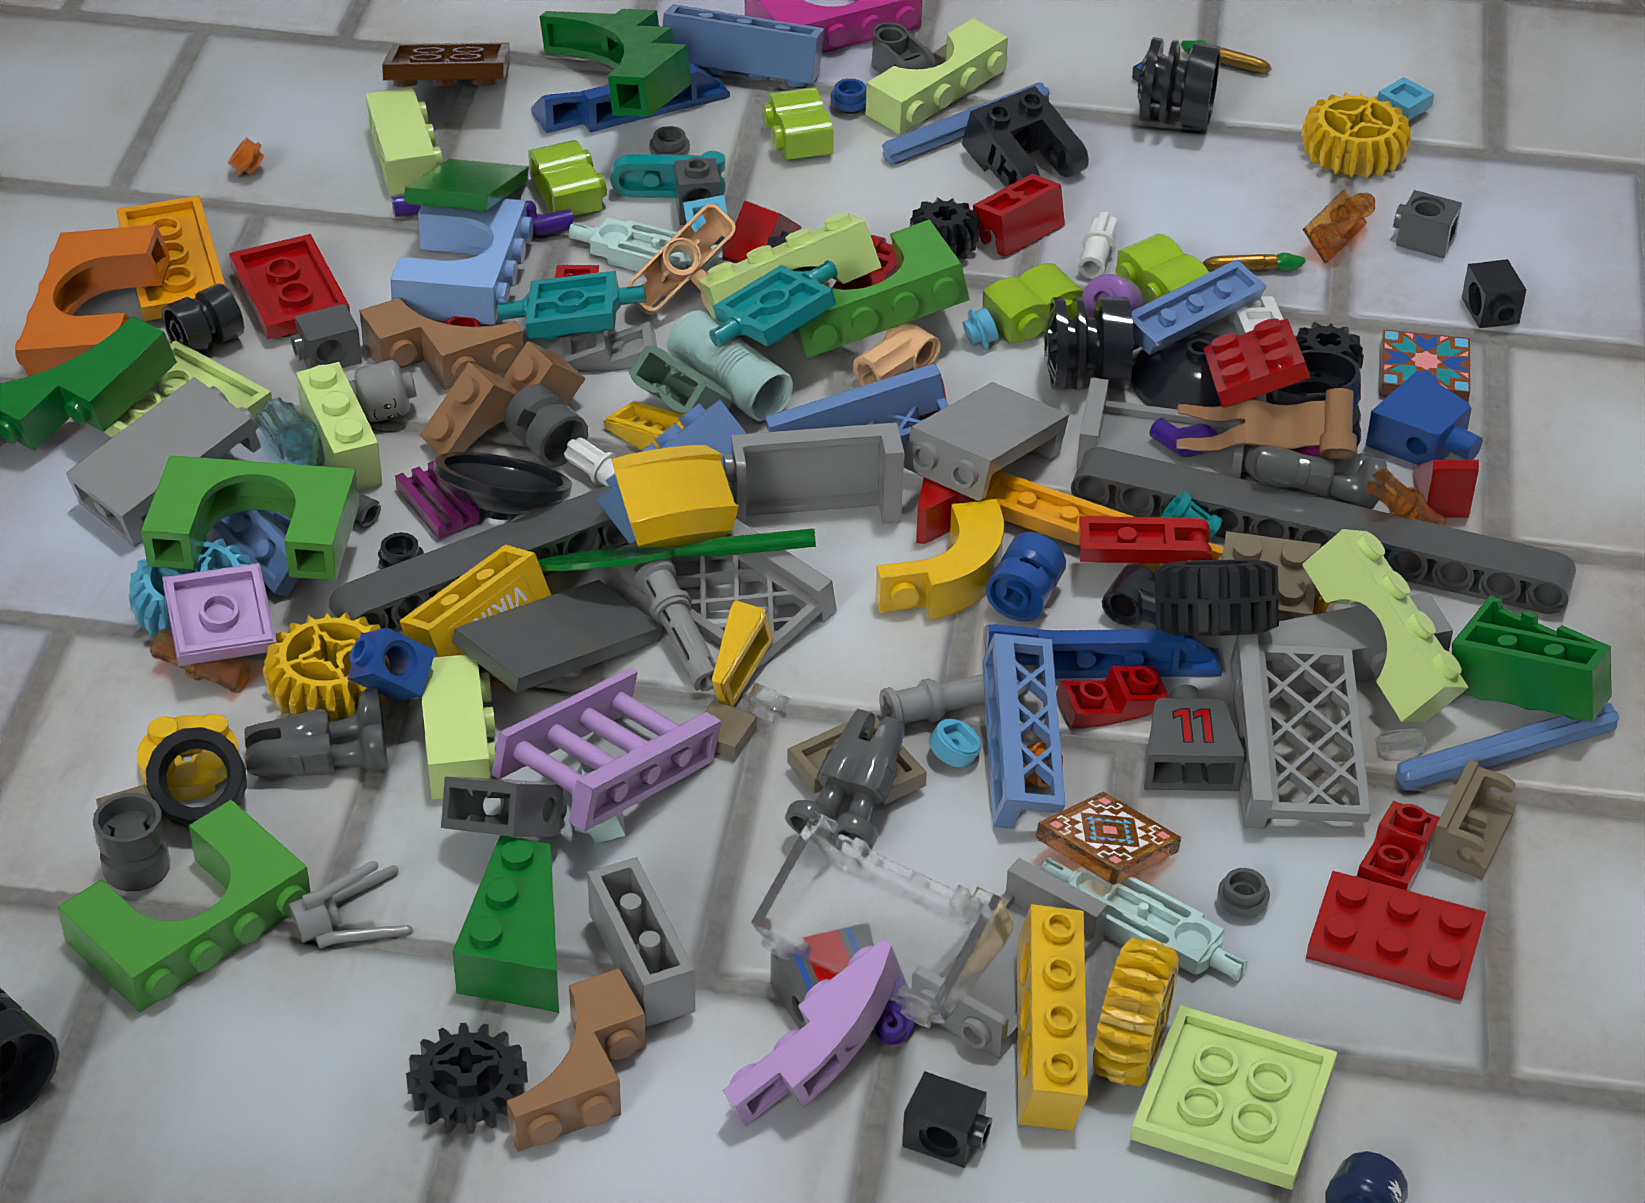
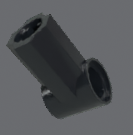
M1133 563L1125 566L1103 596L1101 602L1105 614L1112 621L1121 625H1134L1139 620L1156 625L1155 573L1141 564Z

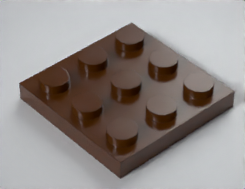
M510 42L392 44L382 64L383 81L393 80V85L398 87L417 85V80H433V85L452 86L457 84V79H473L474 85L497 84V79H504L510 60Z

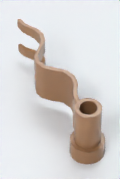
M1345 388L1329 389L1326 391V401H1310L1295 405H1276L1252 399L1226 408L1222 406L1202 407L1179 404L1178 414L1210 422L1223 423L1233 420H1245V423L1234 426L1228 431L1213 437L1177 439L1176 449L1215 452L1244 444L1256 446L1271 445L1289 450L1320 446L1319 454L1322 457L1329 459L1353 458L1357 455V436L1352 433L1354 392Z

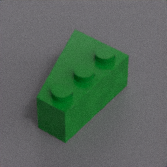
M1493 595L1488 597L1451 643L1452 655L1461 666L1460 675L1469 687L1461 694L1473 696L1478 700H1493L1517 705L1525 710H1540L1564 715L1572 720H1588L1593 722L1612 696L1610 645L1563 625L1555 631L1539 624L1538 615L1525 610L1521 612L1520 616L1504 609L1502 599Z
M499 836L452 951L457 994L559 1013L551 844L510 836Z

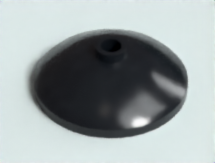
M1196 331L1151 355L1144 349H1141L1134 357L1132 364L1131 384L1136 395L1147 406L1178 410L1179 404L1202 407L1222 406L1203 349L1210 346L1211 342L1220 336Z
M451 452L437 456L434 462L433 470L441 483L462 501L483 509L482 515L491 519L508 520L510 514H532L561 503L571 494L572 482L568 477L546 466L522 459L478 452Z

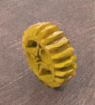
M1345 92L1343 97L1330 95L1328 100L1320 99L1315 106L1309 107L1305 122L1302 125L1301 136H1303L1304 152L1310 155L1311 162L1320 163L1321 169H1333L1335 175L1345 173L1349 174L1351 178L1353 175H1362L1368 179L1370 174L1383 176L1385 170L1395 171L1396 166L1403 163L1410 147L1411 127H1409V118L1402 115V109L1392 107L1391 101L1381 102L1377 99V96L1369 98L1364 97L1362 93L1359 96H1351Z
M328 611L322 619L315 620L308 615L306 623L302 625L290 622L288 633H276V643L267 646L263 673L267 693L270 695L271 701L276 702L281 713L301 714L324 709V711L328 712L330 722L354 715L358 708L361 692L368 688L347 679L352 665L350 661L351 650L362 633L381 629L380 625H369L366 617H360L353 621L348 612L344 613L340 618H332ZM385 655V664L387 669L390 671V662L388 657ZM379 694L381 705H385L386 697Z
M1133 937L1121 948L1120 955L1117 957L1114 970L1111 973L1108 988L1106 989L1094 1041L1095 1048L1092 1055V1065L1095 1074L1108 1078V1081L1123 1086L1129 1084L1140 1087L1147 1081L1148 1076L1151 1075L1152 1067L1156 1061L1163 1035L1165 1034L1177 983L1179 958L1174 948L1164 946L1162 942L1148 938L1142 940Z

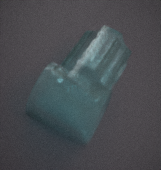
M280 397L265 401L262 410L256 414L257 424L279 457L280 463L322 466L315 425L303 420L293 403L285 402Z

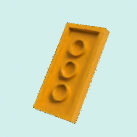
M199 195L116 209L119 228L157 225L171 256L161 286L135 288L143 321L163 320L162 308L165 305L185 297L194 300L195 294L218 283L225 285Z

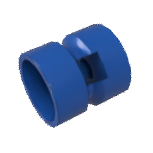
M1022 533L1014 537L986 584V596L989 603L997 612L1009 619L1030 621L1037 618L1066 569V558L1062 549L1056 542L1038 533Z

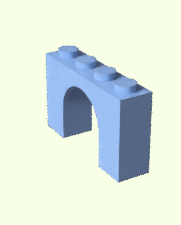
M502 199L486 212L422 205L418 213L420 250L464 253L474 255L475 257L455 261L399 257L390 279L391 299L400 298L410 309L431 320L447 321L454 316L475 318L479 324L495 325L498 318L497 304L498 302L504 303L509 301V286H515L517 280V264H523L525 242L530 243L532 240L533 218L527 217L526 201Z

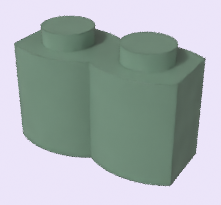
M645 346L629 371L631 379L638 387L663 400L668 407L682 415L699 403L704 409H707L720 399L729 409L733 402L731 395L724 387L698 373L689 364L655 346Z

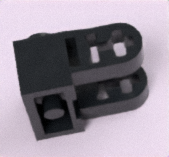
M1036 86L970 111L962 146L983 171L990 169L1005 187L1030 174L1040 176L1035 162L1026 151L1030 154L1039 150L1063 177H1069L1086 170L1088 167L1089 157L1085 145Z

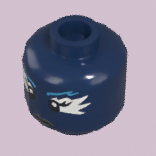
M1369 1151L1353 1153L1342 1161L1325 1191V1203H1405L1408 1198V1182L1403 1171L1392 1160L1382 1154Z

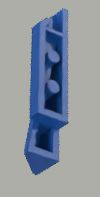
M690 64L692 83L650 117L729 98L730 92L719 78H714L696 65ZM609 84L579 92L544 95L531 107L533 115L546 133L583 124L589 132H594L649 118L613 115Z
M996 624L983 627L985 654L994 633L1052 639L1055 679L1106 678L1111 666L1155 667L1160 677L1222 676L1218 648L1206 647L1193 636L1168 634L1159 629L1043 630ZM1015 652V660L1022 664V666L1035 665V670L1040 667L1039 655Z

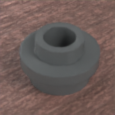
M665 126L657 129L649 143L650 152L655 155H687L690 151V142L685 132L675 126Z
M1237 868L1230 871L1222 879L1218 886L1217 898L1220 905L1229 913L1250 917L1262 913L1267 908L1270 890L1265 878L1259 872L1250 868Z

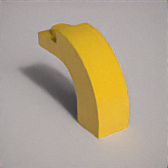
M990 499L952 504L950 542L952 547L941 555L923 560L876 565L875 601L879 613L926 607L929 619L931 620L953 615L981 600L986 595V584L1002 558L1004 519L998 500Z

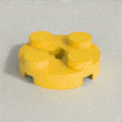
M209 714L206 716L184 715L175 718L161 716L152 720L147 727L148 733L142 738L137 749V762L141 780L147 786L146 767L152 751L166 736L183 728L204 727L220 732L235 745L240 755L237 737L229 728L228 720L220 714ZM204 749L188 750L178 755L170 764L166 775L167 788L171 796L178 801L205 798L216 792L215 785L227 777V769L222 759L213 752ZM194 754L190 761H182L181 756Z

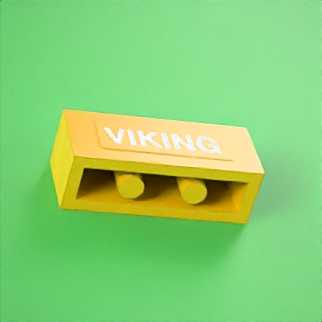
M505 544L399 622L406 637L436 650L434 658L465 655L466 653L452 643L454 628L551 596L535 553Z

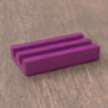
M434 460L427 463V471H423L418 466L411 469V477L407 478L404 473L395 475L396 488L436 537L442 539L479 524L480 519L479 511L475 506L459 499L441 483L433 470ZM421 487L432 500V504L439 512L445 515L450 523L446 524L416 488Z

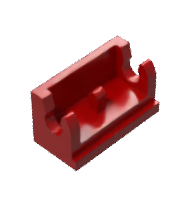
M1030 174L973 204V211L977 212L979 220V237L984 245L991 242V230L995 236L997 253L1004 257L1065 225L1061 184L1035 174Z

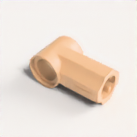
M910 321L888 329L881 343L854 359L853 372L857 375L861 386L905 373L911 368L915 370L934 364L940 353L941 342L937 337Z

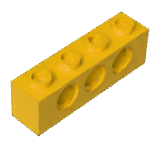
M1031 904L1017 938L1019 1125L1073 1131L1088 1097L1084 911Z

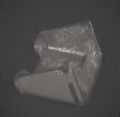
M813 811L751 921L754 928L764 937L761 945L783 959L789 960L791 955L795 954L837 975L848 967L850 959L860 949L866 946H874L885 938L891 944L900 965L892 993L888 1000L902 1006L903 1008L900 1012L921 1026L930 1028L933 1021L945 1023L1005 946L1015 927V922L1002 897L978 886L973 895H971L968 888L959 884L955 890L871 851L867 843L862 839L856 837L853 841L841 834L836 836L834 833L838 827L837 821Z

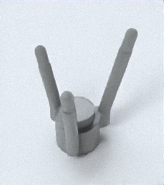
M370 861L325 887L303 895L302 899L288 903L301 942L304 943L315 939L318 948L321 949L335 943L410 935L413 929L409 925L333 931L332 928L341 924L336 903L398 873L397 866L392 865L369 875L379 867L378 862Z

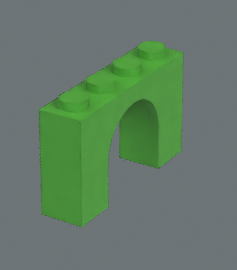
M930 220L890 233L899 268L894 275L878 284L853 290L831 288L836 305L821 313L818 319L805 323L792 331L793 336L807 358L970 300L961 262ZM804 266L793 269V271L805 272L811 271L814 268L812 266Z
M169 455L141 530L147 566L195 570L206 536L216 523L227 516L242 511L269 510L291 519L284 540L289 577L337 580L359 508L356 469Z
M229 800L189 825L195 861L227 889L219 902L209 910L182 920L167 921L153 919L137 912L103 879L57 906L65 942L139 1013L157 1001L166 999L177 988L202 972L209 971L219 961L242 946L254 942L261 934L287 917H290L291 912L288 903L302 899L303 895L311 893L307 866L232 800Z

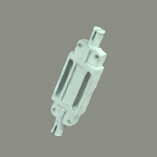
M607 217L602 224L596 227L573 222L570 225L568 236L569 239L590 243V254L608 258V265L639 272L678 232L631 220L624 222ZM714 244L711 248L715 249L718 245ZM722 248L702 267L707 274L708 270L712 267L728 262L722 260ZM676 252L669 256L670 263L676 269L684 270L692 265L691 259L685 253Z
M1048 857L1047 862L1044 861L1041 869L1108 904L1104 933L1108 938L1123 946L1132 937L1142 940L1148 938L1162 942L1164 946L1175 949L1179 958L1178 966L1194 975L1213 967L1234 978L1236 981L1240 980V976H1243L1248 961L1222 949L1225 929L1204 919V913L1117 868L1111 870L1091 859L1086 865L1076 870L1058 863L1051 857Z

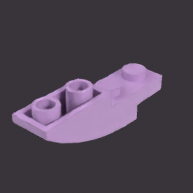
M885 938L874 946H866L860 949L850 959L848 967L831 980L826 979L815 984L807 992L804 1001L798 1005L807 1025L800 1030L794 1029L783 1035L777 1041L774 1050L757 1064L751 1063L741 1068L732 1077L730 1085L722 1090L733 1110L746 1126L789 1092L793 1094L802 1107L806 1106L840 1074L865 1043L882 1015L900 969L893 948Z

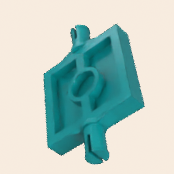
M826 260L813 270L805 272L793 271L783 265L778 266L713 305L717 321L723 324L709 331L711 341L718 347H721L737 335H746L765 346L782 341L786 338L787 334L805 323L818 319L821 313L836 305L833 290L822 285L838 275L836 266L829 260Z
M616 271L531 281L530 291L523 300L498 302V315L500 321L525 317L528 339L541 337L552 340L564 334L580 332L598 334L607 329L615 328L616 312L621 305L646 303V290L644 284L619 288Z

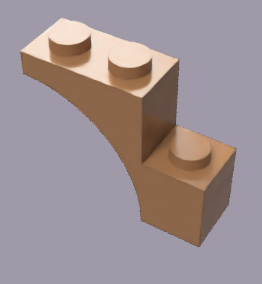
M400 298L359 310L363 345L375 363L394 360L402 368L424 361L444 390L452 388L469 362L495 374L507 371L524 347L523 330L516 321L484 327L449 325L428 319L416 313Z
M527 341L504 377L469 362L420 436L439 455L451 452H465L482 434L505 420L508 404L522 389L530 385L542 384L551 389L568 406L586 378L561 356Z
M620 968L569 985L571 1022L575 1028V1034L567 1054L546 1079L527 1092L507 1100L509 1135L518 1152L535 1145L548 1144L565 1134L587 1126L600 1125L612 1117L621 1115L620 1079L610 1061L625 1059L635 1052L646 1049L645 1013Z

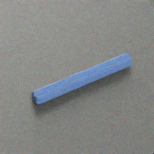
M1038 82L895 137L883 143L882 155L890 164H896L964 137L970 111L1034 86L1050 101V90L1043 83Z
M1606 703L1593 722L1588 720H1572L1564 715L1556 716L1399 762L1395 776L1397 781L1400 782L1402 789L1407 791L1460 776L1469 759L1479 762L1478 766L1487 768L1613 731L1617 728L1619 714L1614 710L1611 703Z

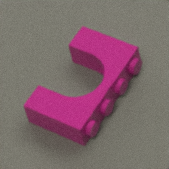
M745 0V16L824 28L822 53L873 40V30L881 23L895 22L903 25L908 31L921 28L922 0H855L856 2L843 6H820L804 0Z

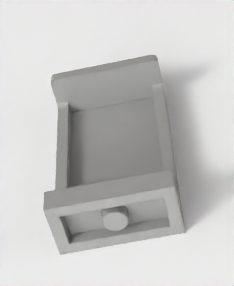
M193 377L67 471L66 475L79 504L135 547L143 541L141 530L144 523L142 517L149 511L169 455L219 459L239 443L255 453L261 448L256 434L258 424L246 408L240 407L238 409L233 406L217 387L212 386L209 388Z
M1091 378L1080 431L1077 468L1086 451L1094 447H1103L1240 479L1241 472H1248L1245 461L1248 452L1254 448L1252 445H1235L1222 451L1181 457L1149 435L1151 426L1159 418L1165 419L1177 428L1206 424L1214 428L1218 435L1234 426L1244 424L1245 420H1233L1223 423L1210 422L1178 414L1176 409L1107 401L1109 380Z
M991 382L911 426L904 468L980 501L987 495L992 474L1028 452L1033 451L1049 459L1059 455L1069 414Z
M897 422L731 435V454L723 455V468L727 481L731 482L730 490L734 503L739 505L736 519L746 524V516L866 506H879L883 524L901 522L904 449Z
M1018 858L1007 870L1006 891L931 974L919 969L912 976L911 998L914 1007L924 1020L930 1023H937L963 1038L970 1046L983 1049L999 1059L1018 1039L1017 938L1030 905L1035 904L1084 911L1085 960L1104 940L1108 904L1021 858Z

